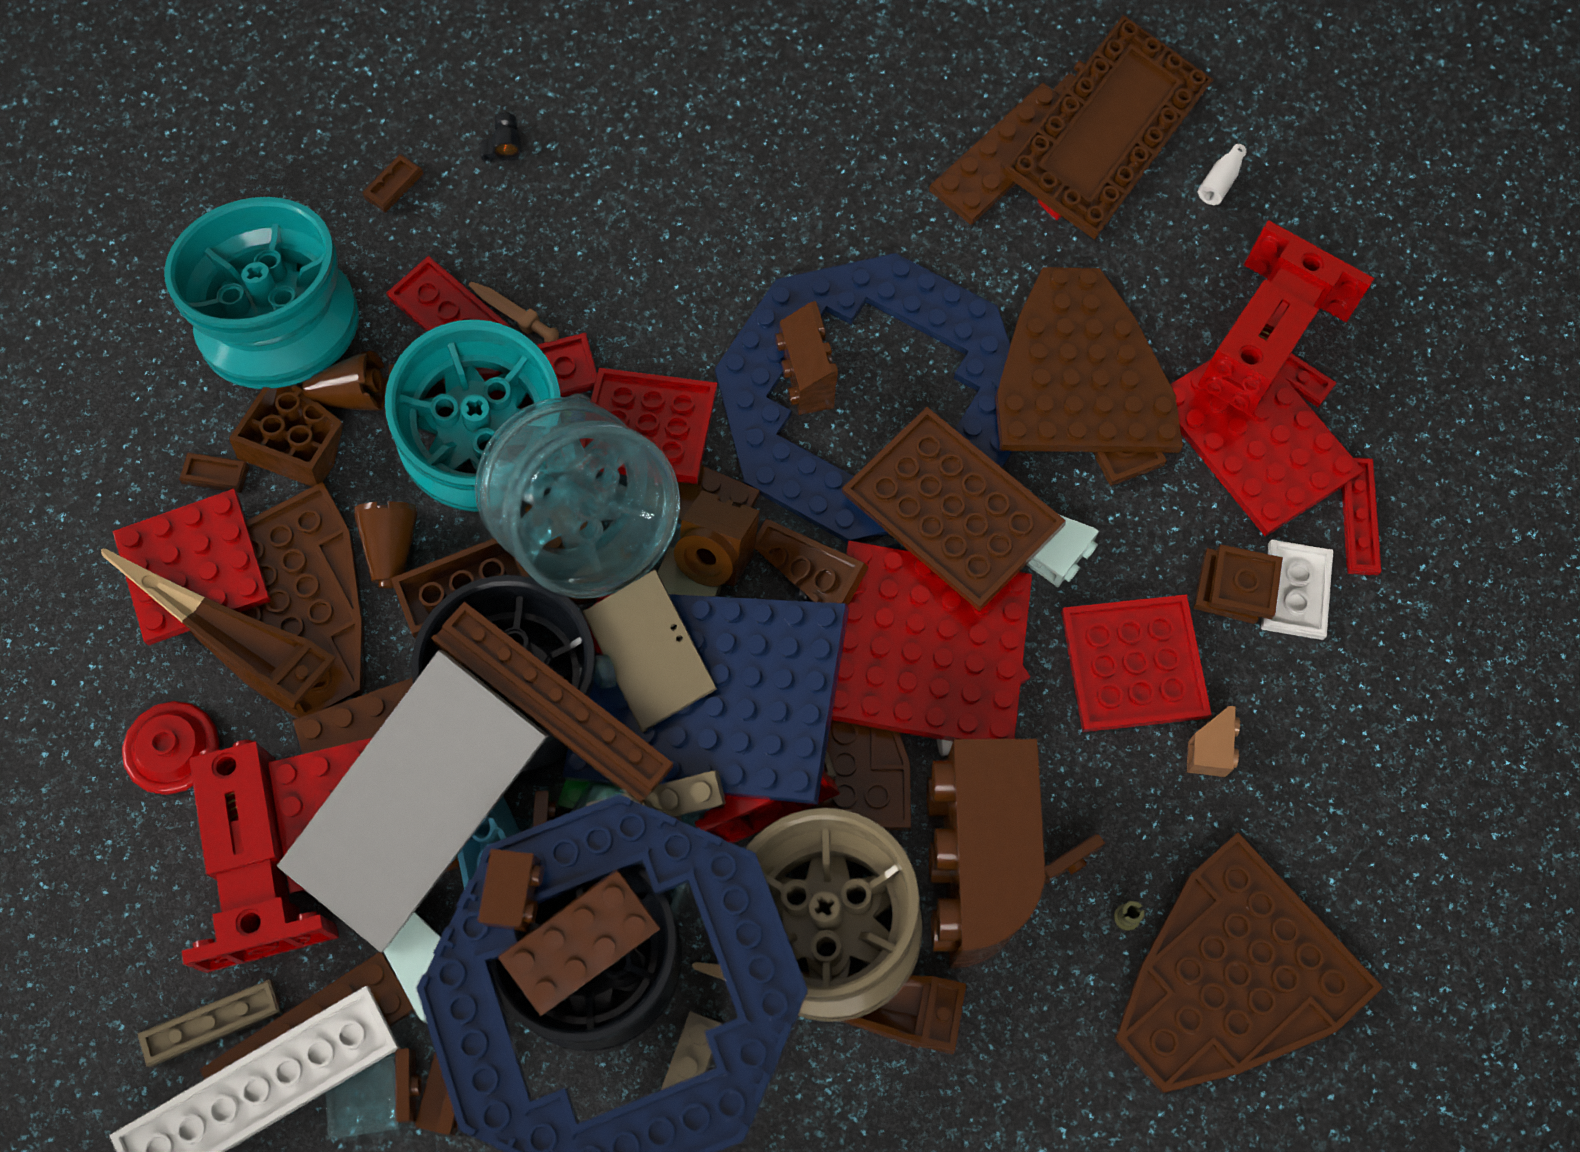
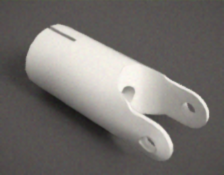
M1242 144L1234 145L1229 153L1215 163L1198 190L1199 197L1205 203L1210 205L1220 204L1239 174L1242 159L1246 154V148Z

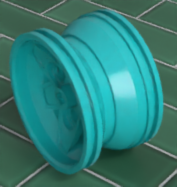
M255 197L227 203L207 212L190 224L176 239L169 251L164 270L167 290L178 311L193 326L195 342L206 363L217 375L231 383L248 388L263 389V387H269L273 389L303 382L336 362L347 350L355 336L359 322L358 303L351 284L344 273L338 268L337 250L329 229L319 215L298 202L276 197Z
M461 320L446 323L431 329L414 340L400 355L390 373L385 394V411L389 429L397 446L400 459L410 478L424 493L434 500L463 511L487 512L499 510L514 505L530 496L550 475L558 459L562 441L560 389L556 374L545 354L522 333L503 324L485 320ZM475 368H489L503 374L490 378L485 382ZM442 378H445L446 394L425 398L430 389ZM496 390L505 393V396L500 400H493L489 397ZM527 394L534 405L536 417L518 408ZM443 407H450L454 410L447 417L437 414ZM419 430L436 435L429 451L421 441ZM484 441L495 443V447L490 451L479 449V445ZM508 447L526 448L510 464ZM470 459L477 474L464 473L457 470Z

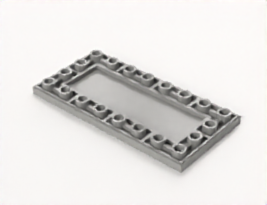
M439 650L277 867L378 951L383 952L549 735L447 653Z

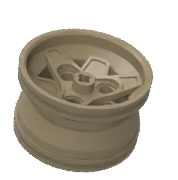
M818 808L796 812L775 821L760 832L746 849L756 853L797 962L806 958L811 979L803 977L808 993L798 1016L816 1021L837 1022L855 1019L879 1009L901 990L911 976L922 944L923 928L918 885L911 862L903 848L889 832L872 820L850 811L832 808ZM846 860L861 865L869 870L873 876L850 879ZM811 861L806 880L784 877L796 867ZM855 892H862L866 895L865 900L860 904H852L848 901V898ZM796 893L805 894L807 897L802 904L795 906L789 903L792 895ZM892 906L893 921L891 932L889 933L876 918ZM826 943L836 946L835 953L829 957H823L818 954L820 947ZM851 958L870 964L860 972L849 976Z

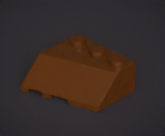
M816 301L809 302L781 320L779 333H775L778 351H783L785 360H781L784 378L790 377L792 387L788 388L791 406L796 405L798 415L832 409L835 402L838 369L836 363H832V350L829 342L823 343L826 339L825 328Z
M295 384L273 389L263 387L229 437L237 459L313 487L324 482L334 466L343 423L318 402H313L305 396L303 390Z

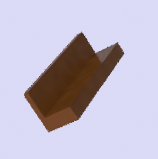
M435 1051L415 1126L425 1130L456 1136L458 1124Z

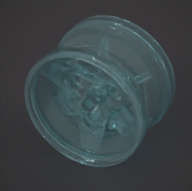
M568 397L551 398L531 404L515 413L499 427L482 453L476 473V503L486 529L507 552L516 558L518 563L534 580L543 587L560 595L573 598H596L616 593L643 577L654 567L666 551L676 529L680 509L679 486L667 457L653 442L637 431L627 427L615 415L603 407L584 399ZM584 438L594 439L585 448H583L579 441ZM622 464H624L626 470L627 487L619 484L620 475L617 469ZM601 469H604L603 474L599 478H596L597 473ZM552 486L551 492L543 496L545 489ZM523 500L533 507L521 518L520 508ZM614 519V521L609 525V527L603 532V526L601 521ZM588 521L587 526L579 531L581 525ZM560 536L565 549L551 548L544 545Z

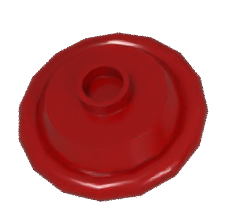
M170 701L154 705L140 714L127 730L122 746L123 767L132 782L147 792L170 795L187 791L193 787L189 758L199 756L203 750L220 747L217 727L207 712L192 703Z

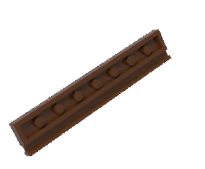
M463 602L443 624L441 631L432 637L435 644L638 803L643 804L648 795L656 789L674 767L673 762L467 603Z

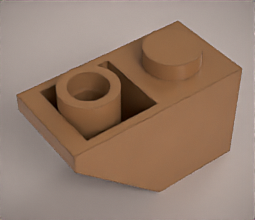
M1228 706L1197 731L1188 741L1187 773L1226 777L1237 767L1239 750L1234 748L1235 737L1239 734L1240 719L1235 717V706Z

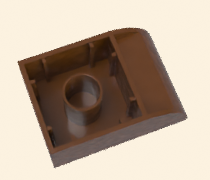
M954 739L947 760L932 762V777H927L926 782L928 817H944V829H935L934 842H929L930 883H946L947 898H938L936 909L931 910L932 951H949V969L964 968L981 963L999 952L1030 918L1040 900L1045 882V863L1037 739Z

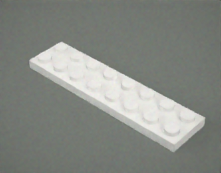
M365 986L109 1136L116 1152H226L400 1048L370 988Z

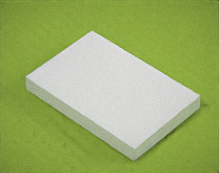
M1271 539L1268 543V554L1283 557L1276 613L1272 620L1262 618L1261 629L1324 640L1327 637L1333 550Z

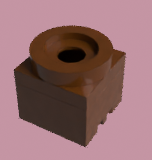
M702 490L681 521L680 539L674 548V558L677 567L689 579L701 585L720 586L727 584L734 587L753 558L760 510L743 504L738 508L733 506L734 501L727 500L726 503L721 502L719 496Z

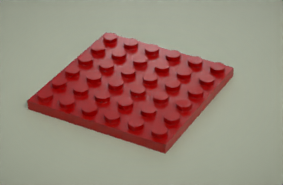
M848 541L846 555L865 563L869 568L848 605V619L831 720L952 742L954 739H1015L1032 574L1019 572L979 612L911 552Z

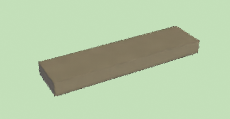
M269 979L138 1033V1038L146 1066L153 1067L283 1012L274 983Z

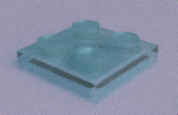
M394 1056L379 1060L326 1092L328 1139L333 1140L401 1129V1123L395 1120Z

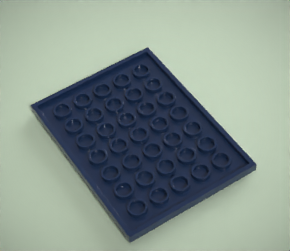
M601 590V595H600V597H601L602 595L609 594V593H614V592H617V591H602V590ZM669 594L717 690L647 729L646 732H641L616 679H614V683H611L608 679L604 666V656L596 653V675L589 698L673 762L674 767L660 784L718 770L724 795L818 804L849 607L846 604ZM568 748L562 774L563 778L570 781L615 785Z

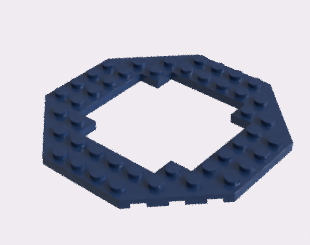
M896 253L776 279L715 368V376L719 385L744 484L760 490L761 496L846 543L848 541L862 542V539L878 535L883 537L890 534L842 494V488L854 476L779 436L791 417V410L769 399V396L783 377L781 360H785L784 352L777 349L775 333H779L781 320L809 302H817L821 318L825 312H828L849 324L853 323L865 303L965 354V358L954 374V379L978 391L955 430L1001 468L1005 466L1013 452L1000 451L995 397L1010 343L997 305Z
M621 794L614 795L487 845L480 857L481 861L472 879H469L456 905L458 908L449 926H446L433 952L435 955L416 987L459 1130L503 1152H719L745 1141L808 993L756 853L729 843L702 829L683 823L656 809L637 803ZM491 849L531 853L541 859L540 864L544 866V875L541 886H536L534 901H537V904L602 879L617 868L622 871L644 862L656 895L689 882L739 1017L704 1032L717 1068L581 1123L578 1121L568 1088H563L532 1101L488 964L489 961L498 958L501 952L517 942L519 938L516 930L488 927L478 922Z

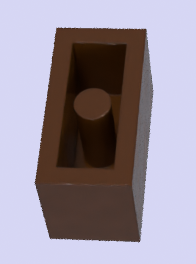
M491 849L478 917L479 923L488 927L520 931L529 930V924L535 922L538 909L537 901H534L536 886H541L544 875V866L540 864L541 859L531 853Z

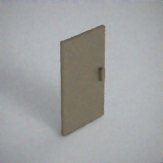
M656 570L583 611L585 619L606 661L609 657L613 665L615 679L641 732H646L647 729L717 690Z

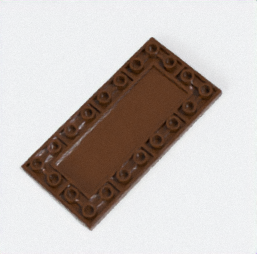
M1123 15L1005 166L1002 173L1095 240L1213 79Z

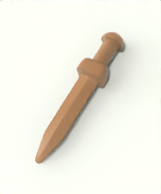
M475 282L469 283V286L483 301L518 322L519 328L523 332L530 334L534 331L545 338V342L556 341L559 338L558 330L555 327L549 328L540 322L538 314L531 308L525 311L493 289Z

